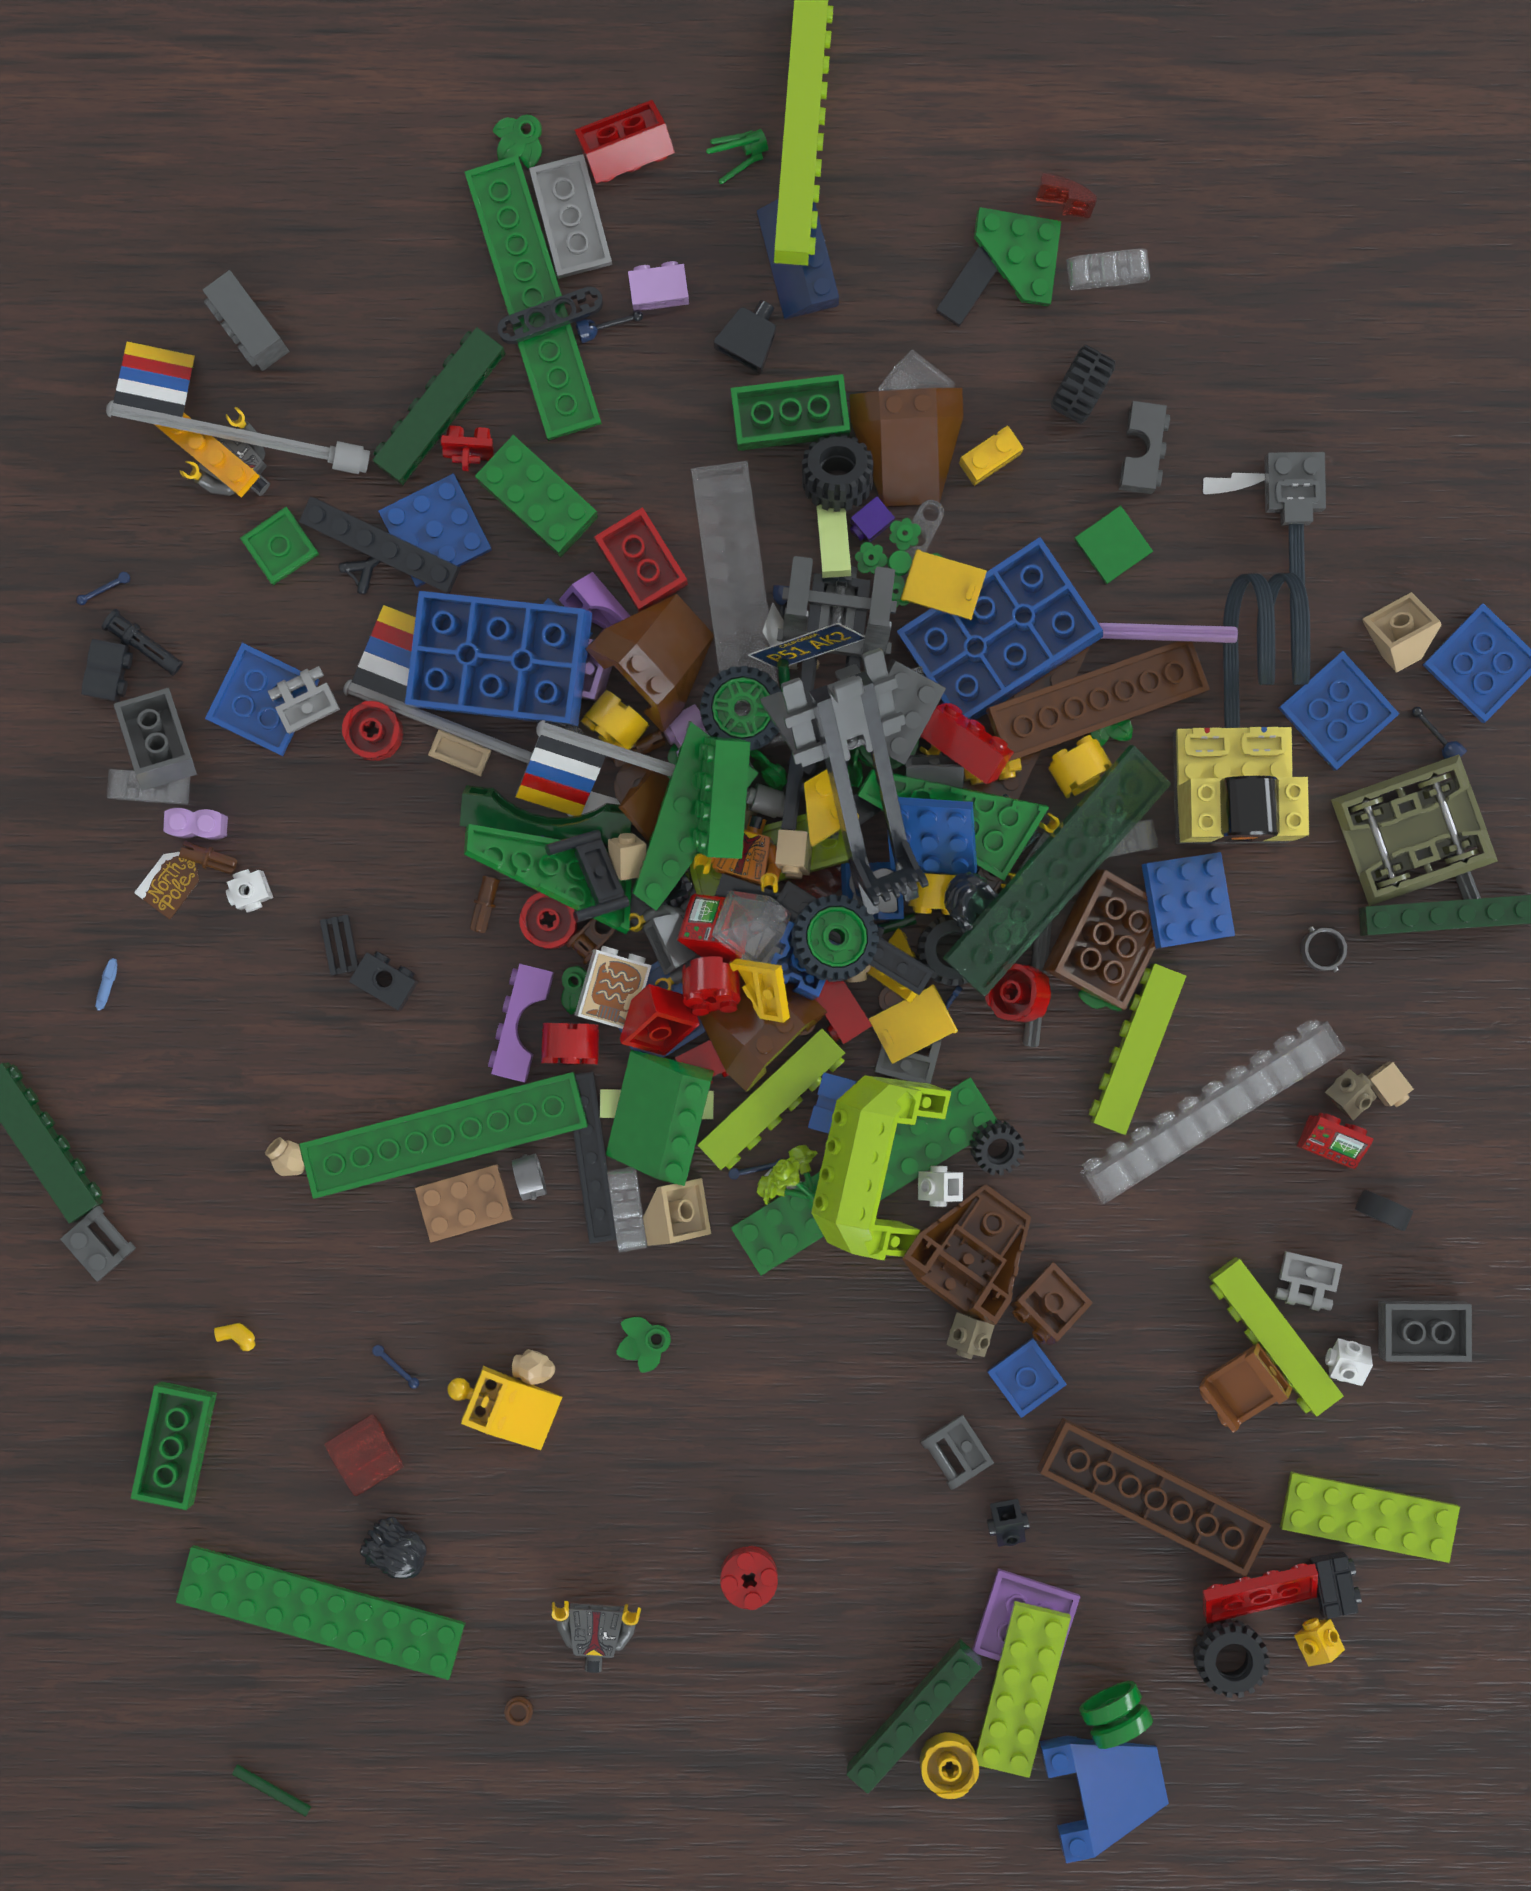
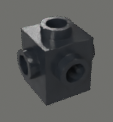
M1012 1499L991 1503L992 1519H987L990 1537L996 1536L998 1547L1014 1546L1018 1543L1026 1542L1025 1530L1030 1528L1027 1513H1021L1019 1500Z

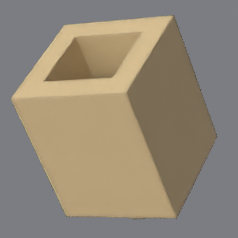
M623 833L618 838L608 839V855L619 880L637 878L646 856V843L631 833Z
M1386 1062L1367 1076L1373 1083L1371 1088L1385 1106L1394 1105L1398 1107L1410 1098L1408 1093L1414 1090L1394 1062Z

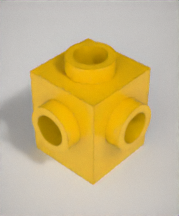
M1318 1618L1309 1619L1302 1624L1303 1628L1294 1635L1308 1667L1331 1663L1345 1650L1331 1618L1320 1621Z

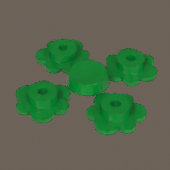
M904 518L902 522L894 521L891 523L890 531L892 534L889 540L892 543H896L899 550L893 552L889 558L882 553V546H873L870 542L863 543L860 547V552L855 554V560L859 562L858 570L861 573L865 574L870 571L872 574H875L876 567H884L886 564H888V568L895 570V575L897 576L894 577L893 591L897 590L898 594L892 593V601H897L896 608L898 605L905 606L909 603L908 601L901 600L905 586L901 576L909 573L913 561L906 550L910 546L918 544L919 540L917 537L921 533V527L916 523L912 524L909 518ZM933 553V554H932V555H936V556L942 557V556H941L940 554H938V553ZM869 556H872L874 559H873V560H869L868 557H869Z

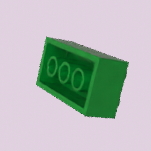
M843 374L731 388L738 451L815 442L823 436L825 439L829 438L830 434H835L836 437H841V434H845L847 437L850 436Z
M514 435L475 475L482 487L560 558L598 518L597 511Z
M705 736L704 743L700 744L699 759L703 760L702 772H698L697 788L701 789L700 801H696L695 817L699 818L698 829H695L693 833V846L697 847V852L707 857L742 859L751 742L737 738Z
M162 1381L154 1385L131 1499L188 1510L194 1505L217 1395L216 1392Z

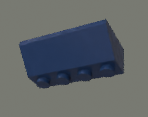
M779 199L757 210L784 320L837 307L839 305V294L819 216L817 217V229H811L810 237H815L816 243L815 255H809L808 266L774 263ZM813 202L812 211H817L816 204Z

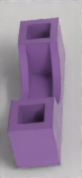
M593 572L573 583L559 599L565 607L586 609L593 613L592 623L599 625L603 629L630 617Z
M519 964L518 969L513 968L509 983L514 985L511 996H506L502 1012L507 1013L504 1024L499 1023L495 1037L496 1040H500L497 1051L492 1050L488 1067L493 1068L491 1074L527 1082L534 1054L528 1051L522 1044L518 1034V1023L527 1007L535 1002L548 1000L554 972Z

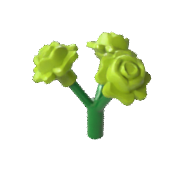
M799 1145L788 1152L789 1159L779 1160L773 1166L768 1176L761 1177L758 1182L757 1193L764 1198L763 1200L766 1205L776 1195L784 1197L785 1194L808 1199L813 1203L816 1190L810 1176L811 1168L809 1163L818 1154L817 1151L810 1150L806 1145ZM799 1171L801 1175H804L808 1187L800 1181ZM796 1185L803 1192L787 1189V1186Z

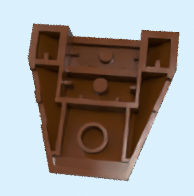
M922 388L849 394L851 425L859 444L864 443L867 446V451H871L873 482L881 502L886 507L939 504L963 420L962 388Z
M675 594L603 629L585 649L604 670L613 665L649 703L643 712L663 732L682 712L714 638V634L679 595Z
M740 975L741 1000L737 1004V1010L732 1013H724L720 1010L710 1011L707 1015L698 1017L726 1073L747 1092L767 1073L765 1067L803 1030L808 1032L827 1011L815 999L812 1001L793 992L794 985L786 983L785 990L790 1018L784 1023L760 1019L753 1008L752 1001L747 997L742 988L746 983Z
M985 1184L918 1234L902 1259L917 1281L961 1313L996 1325L1012 1299V1289L1015 1277L1018 1274V1264L1021 1252L1024 1250L1031 1216Z

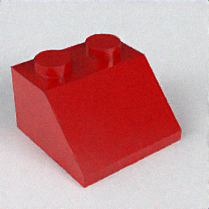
M648 984L631 1000L620 1042L627 1046L665 1056L700 1025L697 1015L692 1014V1009L683 1003V994Z

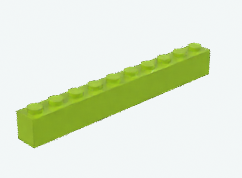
M794 0L774 263L808 266L809 255H815L816 238L810 237L811 229H817L818 211H812L813 202L819 203L820 185H814L815 177H821L822 159H816L817 151L823 150L824 133H818L819 125L825 124L826 108L820 107L821 99L826 100L828 82H822L823 74H828L830 56H824L825 48L830 49L831 31H826V24L832 23L833 6L828 5V0Z

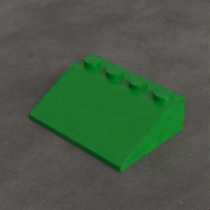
M631 1050L606 1156L656 1179L685 1186L714 1070Z

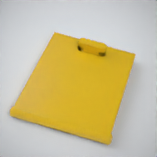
M917 549L901 600L971 620L987 570Z
M934 984L923 990L920 995L917 994L911 1003L904 1000L869 1018L892 1064L952 1033L958 1032Z

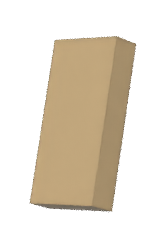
M438 729L428 755L481 777L492 751Z

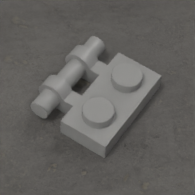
M319 666L310 671L307 668L301 671L299 676L287 682L285 680L277 683V687L268 690L272 701L283 697L285 703L275 708L288 734L340 710L329 685L325 683L317 687L315 684V680L324 676ZM306 685L308 692L294 698L292 691Z
M1285 1251L1279 1279L1289 1281L1288 1289L1277 1287L1274 1297L1285 1300V1304L1289 1305L1298 1303L1310 1306L1311 1310L1319 1311L1324 1309L1331 1311L1333 1300L1323 1298L1325 1290L1337 1291L1342 1264ZM1300 1284L1314 1287L1313 1294L1309 1295L1298 1292Z

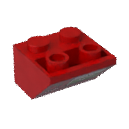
M693 894L690 897L677 941L701 957H723V963L730 964V960L734 961L735 959L742 958L755 913L734 898Z
M1319 1112L1318 1116L1309 1115L1297 1147L1348 1168L1355 1169L1374 1139L1366 1136L1368 1131L1366 1129L1347 1123L1345 1126L1339 1125L1341 1119Z

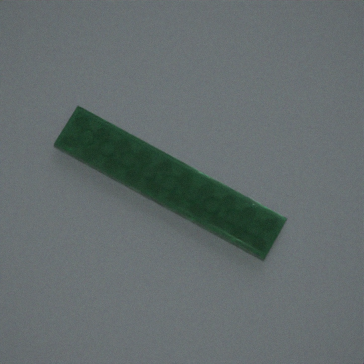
M1129 745L1004 887L999 896L971 925L972 930L964 933L943 959L981 995L986 996L1171 783L1135 746Z

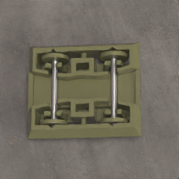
M1459 754L1331 800L1369 906L1498 862ZM1450 772V773H1447V774H1444V775H1442V776L1437 777L1438 775H1441V774H1443V773ZM1451 777H1452V780H1449V781H1446V782H1443V783H1439L1440 781H1443V780H1445V779H1448V778H1451ZM1430 778V780L1417 785L1419 789L1431 784L1433 785L1432 787L1405 795L1403 787ZM1393 790L1397 791L1398 799L1371 808L1372 805L1383 802V798L1379 797L1369 801L1370 799ZM1362 803V804H1360V805L1351 807V808H1349V809H1350V812H1351V813H1352V812H1355V811H1358V810H1361V809H1364V811H1361V812L1356 813V814H1353V815H1350V814H1349V811H1348V808H1347V807H1350V806H1353V805ZM1477 847L1476 849L1464 852L1466 849ZM1457 853V855L1445 859L1446 864H1449L1448 866L1432 870L1431 862ZM1422 865L1426 872L1411 879H1407L1411 877L1409 872L1398 876L1395 875ZM1389 877V879H1387V880H1384V881H1381V882H1379V883H1376V884H1377V887L1380 888V889H1376V886H1375V883H1374L1375 881H1378V880H1381V879H1383V878Z

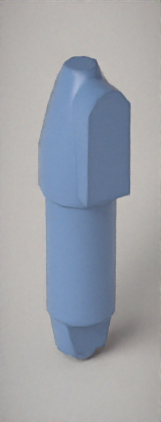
M114 958L108 961L102 974V981L95 1004L96 1009L99 1011L105 1007L117 974V959Z

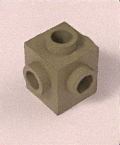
M1350 1069L1342 1076H1339L1334 1084L1325 1092L1334 1106L1352 1121L1369 1108L1377 1098L1371 1089L1373 1083L1363 1073L1357 1075Z
M957 1312L946 1345L957 1349V1355L972 1359L973 1355L985 1357L995 1325Z

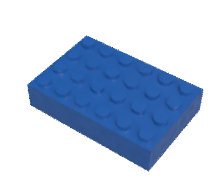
M1041 537L987 571L971 620L931 608L897 630L900 640L924 676L946 688L940 699L941 702L958 706L962 710V714L970 720H977L987 713V708L1003 703L1103 637V629Z
M419 591L405 704L417 708L536 722L545 720V723L578 726L588 654L585 648L589 645L593 613L581 608Z

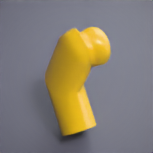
M236 1323L214 1329L217 1342L232 1339L243 1351H250L255 1347L253 1332L243 1324Z

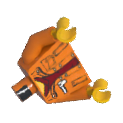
M753 815L750 816L747 828L744 830L742 859L707 857L699 853L695 856L693 869H696L698 865H704L703 874H708L710 866L713 864L712 868L715 872L726 873L761 885L762 892H764L765 887L771 885L773 886V893L778 892V880L782 871L775 864L777 846L773 844L774 842L770 837L762 835L767 820Z

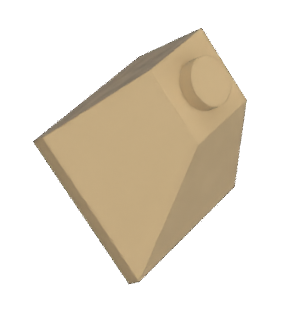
M1412 592L1363 618V623L1383 659L1396 672L1421 660L1441 627L1440 620Z
M702 1178L686 1181L685 1186L670 1184L657 1187L643 1216L647 1246L671 1244L711 1234Z

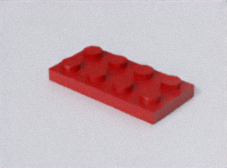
M1297 1564L1290 1570L1281 1572L1272 1570L1266 1572L1261 1577L1252 1579L1250 1577H1243L1232 1584H1214L1209 1586L1207 1590H1203V1614L1206 1624L1317 1598L1318 1572L1315 1564Z

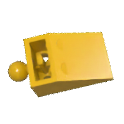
M485 1366L481 1370L474 1389L470 1388L469 1383L463 1378L453 1379L447 1388L448 1394L453 1400L469 1399L461 1424L541 1450L562 1400V1396L534 1385L526 1384L519 1379ZM491 1379L496 1381L497 1385L495 1388L489 1389L486 1386V1381ZM482 1406L486 1409V1412L483 1415H477L475 1408Z

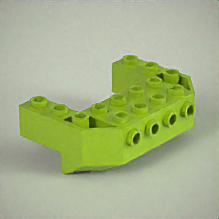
M865 1075L836 1100L811 1212L827 1243L851 1254L878 1260H885L886 1255L904 1256L916 1236L920 1233V1230L900 1221L876 1219L897 1123L915 1125L917 1116L945 1119L951 1091L928 1083Z

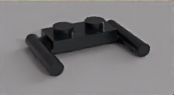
M598 829L545 845L548 856L573 848L576 849L574 854L595 904H597L574 911L573 917L577 923L629 907V900L624 894Z

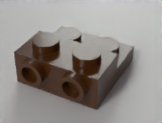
M1052 1262L1031 1284L1023 1289L1010 1305L1014 1308L1012 1311L1013 1316L1021 1323L1027 1322L1034 1329L1032 1335L1038 1342L1051 1345L1060 1340L1093 1302Z

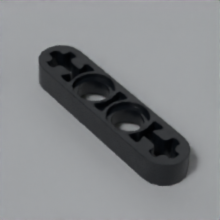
M584 287L502 318L498 323V334L505 343L516 344L595 315L602 309V294L595 287ZM591 294L592 298H598L594 301L595 306L589 307L588 304L580 305L579 307L582 312L577 313L573 299L577 298L578 304L586 301V295ZM563 303L570 305L572 308L571 314L566 318H561L556 314V308ZM535 313H540L545 317V323L538 328L531 326L529 323L530 317ZM524 318L528 329L527 332L524 333L523 327L515 330V335L510 337L509 333H503L507 330L506 325L512 324L513 327L521 326L522 324L519 319Z

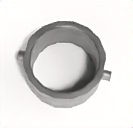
M1313 926L1308 928L1310 933L1304 937L1301 943L1300 953L1303 961L1315 970H1333L1334 973L1339 970L1337 966L1342 964L1347 955V944L1344 937L1338 931L1331 928L1314 929ZM1320 932L1332 935L1339 946L1336 960L1328 966L1316 964L1310 958L1308 952L1311 939Z
M524 1154L521 1158L512 1160L516 1184L523 1201L527 1199L535 1200L538 1196L547 1194L543 1172L536 1154Z

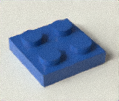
M1033 1338L1026 1341L987 1370L1021 1418L1067 1385Z

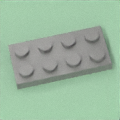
M584 154L529 168L558 279L612 265Z

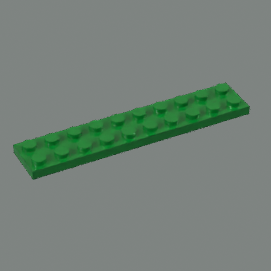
M518 155L465 171L508 314L511 315L562 296ZM564 303L556 308V314L561 318L568 317ZM535 313L530 317L529 323L533 327H541L545 323V317L540 313ZM524 318L519 319L522 325L513 327L514 333L516 329L523 327L524 333L527 332L528 329ZM571 324L518 343L548 441L602 424Z
M571 1072L299 1144L312 1197L315 1199L588 1127L575 1074Z
M971 1077L949 1090L951 1095L945 1119L917 1116L915 1125L897 1123L880 1201L916 1179L919 1171H929L930 1166H937L970 1144V1140L975 1141L972 1134L974 1131L978 1134L980 1133L977 1127L982 1125L986 1128V1122L989 1120L995 1124V1115ZM820 1171L811 1176L815 1190H817ZM806 1180L802 1183L808 1187ZM795 1186L794 1188H792V1190H796V1191L803 1192V1191H802L800 1188H798L797 1186ZM786 1194L784 1197L779 1196L768 1205L763 1206L731 1227L760 1276L824 1237L811 1213L813 1203L808 1199Z
M195 1545L190 1549L176 1603L446 1680H449L466 1623Z

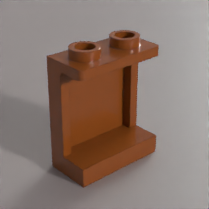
M1258 1343L1205 1376L1199 1386L1200 1394L1207 1404H1212L1217 1411L1220 1422L1225 1427H1229L1233 1433L1239 1429L1243 1422L1273 1403L1278 1402V1404H1281L1287 1400L1292 1391V1387Z

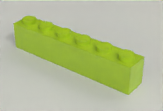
M1151 964L1150 968H1145L1139 983L1143 984L1140 994H1134L1129 1009L1133 1011L1130 1020L1123 1022L1119 1032V1036L1123 1037L1119 1048L1115 1046L1110 1055L1109 1062L1113 1063L1109 1074L1104 1073L1101 1079L1099 1089L1102 1090L1099 1101L1094 1099L1091 1105L1089 1115L1092 1116V1123L1126 1135L1186 975L1157 964Z
M821 1028L710 1132L698 1146L720 1170L725 1166L730 1170L741 1159L738 1154L745 1147L751 1150L762 1139L759 1134L766 1127L771 1131L783 1120L779 1115L788 1108L790 1111L795 1109L803 1101L800 1097L801 1094L807 1089L813 1092L820 1085L821 1076L829 1069L833 1073L844 1062L841 1057L845 1052Z
M1234 1257L1209 1276L1213 1283L1209 1286L1219 1300L1224 1297L1230 1305L1227 1308L1229 1314L1237 1323L1240 1320L1247 1328L1244 1331L1247 1338L1253 1345L1259 1343L1299 1396L1296 1402L1306 1414L1310 1411L1317 1417L1344 1397L1239 1258Z

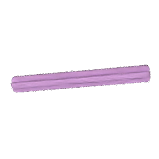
M1099 623L1103 629V637L1101 639L1235 643L1238 639V629L1236 627Z

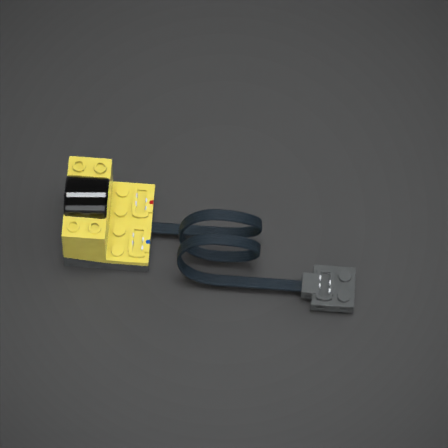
M1325 452L1268 453L1264 457L1265 513H1280L1281 526H1288L1289 573H1277L1268 582L1261 574L1257 573L1241 574L1238 576L1228 592L1223 626L1236 627L1238 629L1242 598L1248 584L1251 582L1258 604L1259 685H1273L1275 683L1274 606L1282 584L1286 582L1290 590L1292 681L1294 685H1307L1310 680V610L1305 588L1304 526L1310 525L1313 522V512H1322L1326 509ZM1238 639L1235 643L1223 642L1225 728L1177 729L1173 732L1175 845L1289 843L1309 835L1308 777H1292L1291 727L1240 728Z

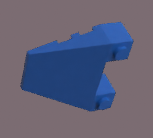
M1062 1736L1039 1741L1048 1778L1076 1773L1085 1820L1057 1825L1066 1863L1095 1858L1169 1804L1156 1746L1126 1742L1115 1747L1099 1749L1094 1740L1081 1739L1076 1736Z

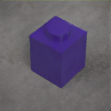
M875 497L851 517L850 523L852 527H850V530L859 541L864 539L866 542H871L894 522L895 517L881 500Z

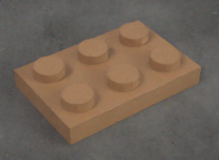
M498 1164L415 1188L430 1243L513 1219Z

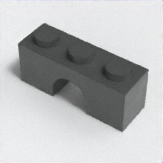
M1133 401L1130 405L1126 435L1141 438L1146 445V454L1139 458L1125 457L1121 467L1119 490L1152 494L1156 487L1161 486L1163 470H1158L1159 460L1164 459L1166 453V442H1162L1163 431H1168L1170 415L1166 414L1167 405Z

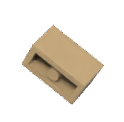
M780 829L778 831L775 864L782 870L781 873H785L786 878L802 879V875H810L813 847L809 843L808 832Z

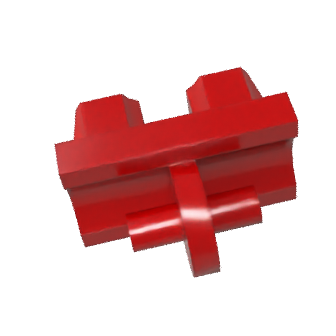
M450 425L446 436L442 435L441 437L443 458H452L453 463H462L463 471L469 472L470 464H480L481 460L489 461L494 456L493 439L490 437L489 428L478 427L475 429L474 437H464V428Z

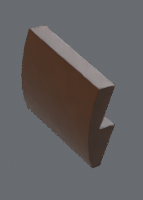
M649 769L639 785L629 789L619 806V809L648 843H650L649 841L670 780L667 775Z

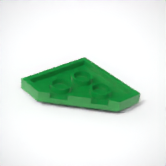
M979 207L976 216L974 239L991 257V261L997 267L999 273L1004 279H1007L1016 291V296L1024 303L1049 306L1051 304L1061 221Z

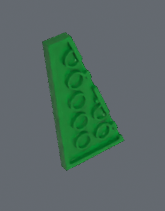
M872 769L857 795L883 810L875 770ZM893 774L898 797L973 802L977 865L1002 880H1005L1049 809L1047 805Z

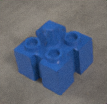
M788 921L783 925L775 947L781 950L779 953L775 952L772 954L767 963L782 965L784 983L790 982L794 984L793 992L813 1001L819 997L826 980L817 979L816 976L808 974L807 970L799 965L798 958H795L793 954L794 948L791 946V932L795 923ZM829 939V941H830L832 944H834V945H840V944H838V943H836V942H834V941H832V940Z
M824 1072L818 1090L817 1104L813 1108L808 1128L829 1134L836 1100L858 1081Z

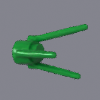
M762 129L751 130L742 134L711 139V144H725L708 148L706 153L712 154L742 146L745 155L751 154L750 158L719 179V183L723 184L752 163L762 160V153L768 151V144Z

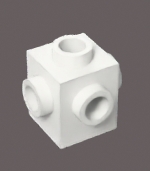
M249 869L233 874L234 879L227 882L229 887L226 890L227 898L231 906L235 905L237 909H245L246 912H251L263 907L261 902L273 898L264 871L257 870L250 873ZM249 887L250 891L246 895V889Z
M930 1166V1171H919L918 1200L930 1201V1206L945 1207L947 1202L963 1201V1172H947V1166Z
M1338 1338L1333 1349L1329 1348L1326 1354L1325 1363L1329 1366L1330 1378L1363 1386L1373 1366L1371 1347Z

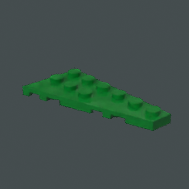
M691 721L688 723L673 774H671L658 819L649 841L646 856L642 862L632 892L656 911L692 864L695 856L699 854L696 851L697 847L693 846V833L695 829H698L699 818L695 817L696 801H700L701 789L697 788L698 772H702L703 760L699 759V747L701 743H704L705 736H711ZM750 766L748 770L747 788L758 774V772Z
M468 824L466 827L464 855L575 910L597 905L574 854L576 852L575 848L548 856L545 845L560 840ZM631 879L619 880L624 894L629 900V907L593 918L624 934L628 933L630 925Z

